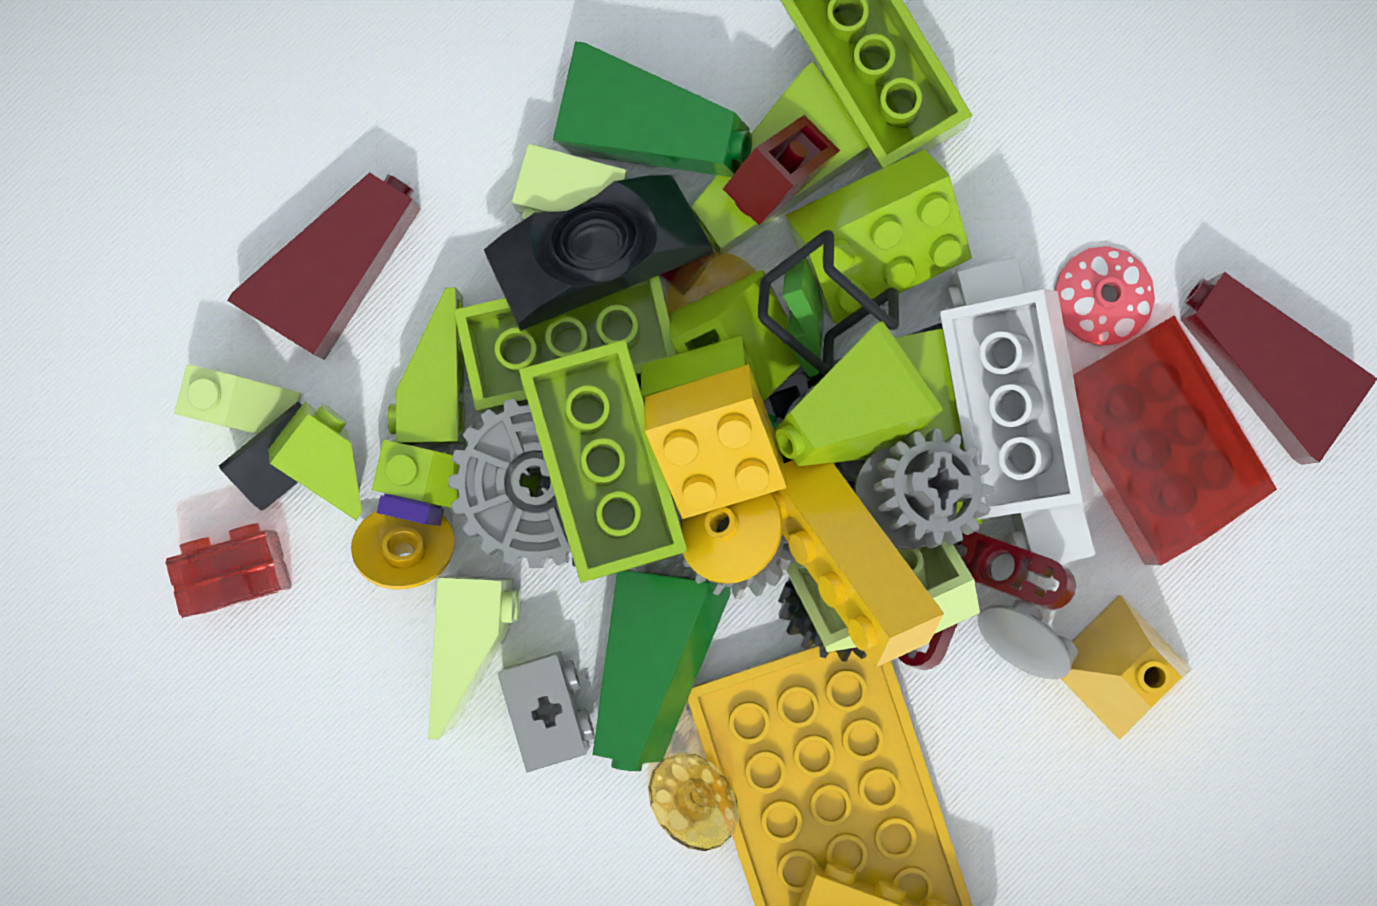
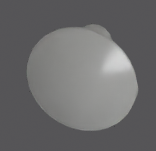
M1016 600L1011 607L1005 605L989 606L978 617L980 632L990 647L1004 660L1033 676L1044 679L1063 678L1071 670L1072 663L1078 655V650L1074 643L1063 636L1057 635L1049 626L1042 622V613L1035 605L1028 601Z

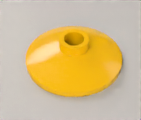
M768 493L682 519L680 527L687 547V552L683 553V556L696 573L712 582L732 584L753 577L768 565L779 547L783 522L778 503L772 494ZM725 517H729L730 523L728 528L723 532L717 533L719 523Z
M376 510L366 517L356 529L352 538L351 554L358 572L369 582L387 589H410L430 582L445 570L452 559L455 540L451 525L444 516L442 517L441 525L434 526L378 514ZM403 553H411L406 556H400Z

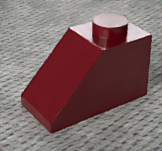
M803 115L757 146L724 186L723 190L735 201L736 206L741 212L750 216L760 226L784 208L835 158L840 150Z

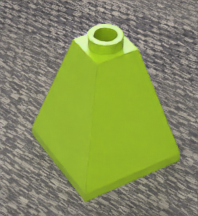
M881 321L875 324L774 430L775 441L780 452L785 457L794 459L798 466L866 460L876 451L890 448L899 441L906 443V438L916 431L921 432L944 409L885 323Z

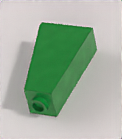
M575 41L553 140L571 154L732 177L751 154L752 149L750 128L735 112L585 42Z
M632 570L617 573L592 755L612 759L611 767L624 771H642V764L663 761L731 595V587L724 586L723 591L719 595L713 594L715 582L712 581L698 584L695 579Z

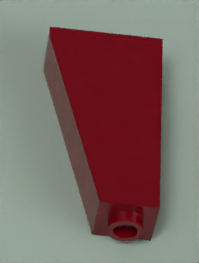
M369 172L237 287L227 301L311 354L325 360L421 210L416 202L410 198L414 190L390 174L383 181Z
M1226 272L1208 281L1202 278L1193 287L1184 301L1189 306V309L1182 317L1181 322L1291 458L1300 465L1320 463L1377 381V377Z

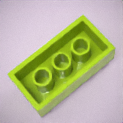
M659 275L522 331L519 330L505 298L454 309L476 411L480 414H483L488 409L494 413L504 411V401L513 398L519 406L528 405L519 369L626 340L636 378L641 380V365L677 354L670 340V321Z
M626 340L519 369L580 584L687 552L669 487L645 433V405Z

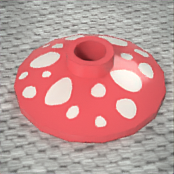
M1110 246L1089 248L1071 258L1059 273L1054 290L1058 291L1065 328L1081 341L1099 346L1120 344L1138 334L1150 319L1155 302L1153 280L1143 263L1129 252ZM1103 285H1111L1115 288L1117 297L1114 302H1108L1102 297L1101 289Z

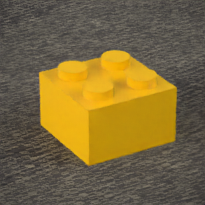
M749 364L645 397V433L682 519L787 488L783 454L776 444L773 426Z

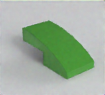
M805 258L785 273L782 296L790 308L788 332L821 359L824 332L823 304L818 284ZM793 350L809 377L819 374L818 370Z

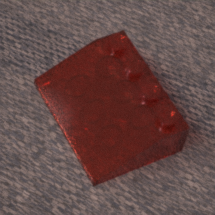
M1175 316L1166 319L1073 373L1091 475L1144 565H1163L1205 541L1277 490Z

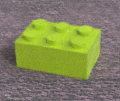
M925 149L785 215L797 251L825 230L833 231L835 268L870 299L875 298L890 287L896 288L899 294L973 259L950 175ZM823 245L806 257L819 287L823 309L834 324L841 322L862 307L861 304L825 273L823 269Z

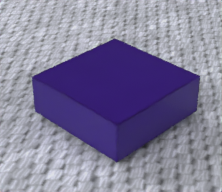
M384 493V496H380L377 513L426 525L440 526L444 509L441 508V505Z

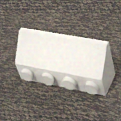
M1042 289L940 311L965 451L976 446L978 452L972 461L976 466L988 465L990 468L986 474L980 477L981 483L994 487L993 493L981 498V501L991 508L989 514L977 519L1080 504L1094 499L1095 493L1058 291Z

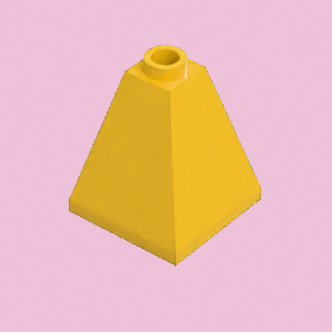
M1118 595L1071 641L1077 647L1078 655L1073 661L1069 673L1060 679L1118 739H1121L1192 668L1121 595Z

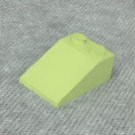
M943 539L942 544L934 548H927V545L916 549L896 548L944 612L935 633L980 613L974 578L953 544L949 546ZM797 561L791 562L786 572L826 651L831 652L855 648L856 646L850 638L848 627L834 607H830L824 602L820 595L818 584L806 567Z
M473 576L437 578L428 739L439 740L455 727L508 634L510 623H513L514 620H519L521 591L512 589V578Z

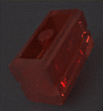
M259 523L229 530L230 540L215 545L211 544L210 537L180 544L181 554L166 558L165 561L171 585L174 587L173 593L179 615L182 618L193 617L292 589L276 530L261 531Z

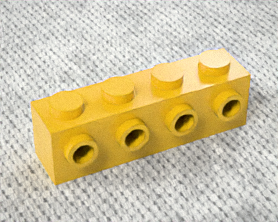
M794 460L784 463L787 488L771 493L781 511L783 522L782 534L789 543L794 559L806 567L818 584V589L824 602L828 606L834 607L848 627V632L854 645L859 650L864 651L874 666L878 667L928 644L944 612L833 463L798 466Z

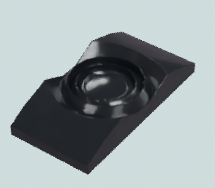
M650 175L614 181L588 203L578 205L567 211L535 212L500 235L484 249V252L518 328L522 331L713 254V248L673 175Z

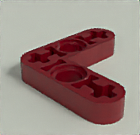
M973 532L969 535L962 533L963 540L954 544L958 546L963 545L967 548L965 556L961 558L974 578V582L1050 610L1063 608L1070 603L1075 595L1076 581L1070 569L1051 558L978 532ZM1011 554L1015 564L1014 571L1005 580H995L991 573L993 561L999 555ZM1029 571L1044 578H1051L1053 575V578L1059 582V587L1056 591L1047 590L1045 593L1043 588L1026 581ZM957 624L935 633L929 642L926 653L918 652L915 649L898 657L899 660L916 669H933L943 660Z

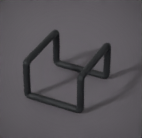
M831 230L821 232L768 272L760 281L757 313L759 321L825 376L834 366V339L870 313L880 322L883 321L890 330H895L899 327L898 290L890 287L875 298L870 299L835 268L834 233ZM822 245L823 269L825 273L862 305L861 308L827 331L824 336L823 361L768 315L771 283ZM887 301L888 314L880 307Z

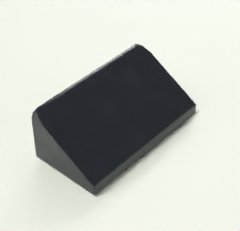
M299 401L219 465L220 470L261 511L269 507L298 483L270 464L268 449L302 406Z

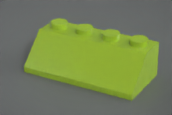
M779 0L881 169L922 149L928 152L967 128L973 115L903 0Z

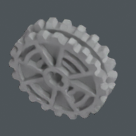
M514 398L504 401V412L496 415L488 409L481 414L484 425L479 430L468 427L463 434V437L468 442L466 449L454 451L452 461L460 466L458 474L449 476V487L459 492V498L451 503L453 511L458 515H466L468 521L462 527L466 535L472 538L480 535L483 538L480 549L488 555H493L499 550L502 551L504 563L517 566L522 558H527L529 568H543L547 558H552L556 565L568 563L571 550L552 484H550L548 491L542 488L541 490L544 494L539 497H533L532 490L523 487L525 476L527 475L532 478L530 471L540 469L541 474L545 478L550 479L529 405L519 406Z

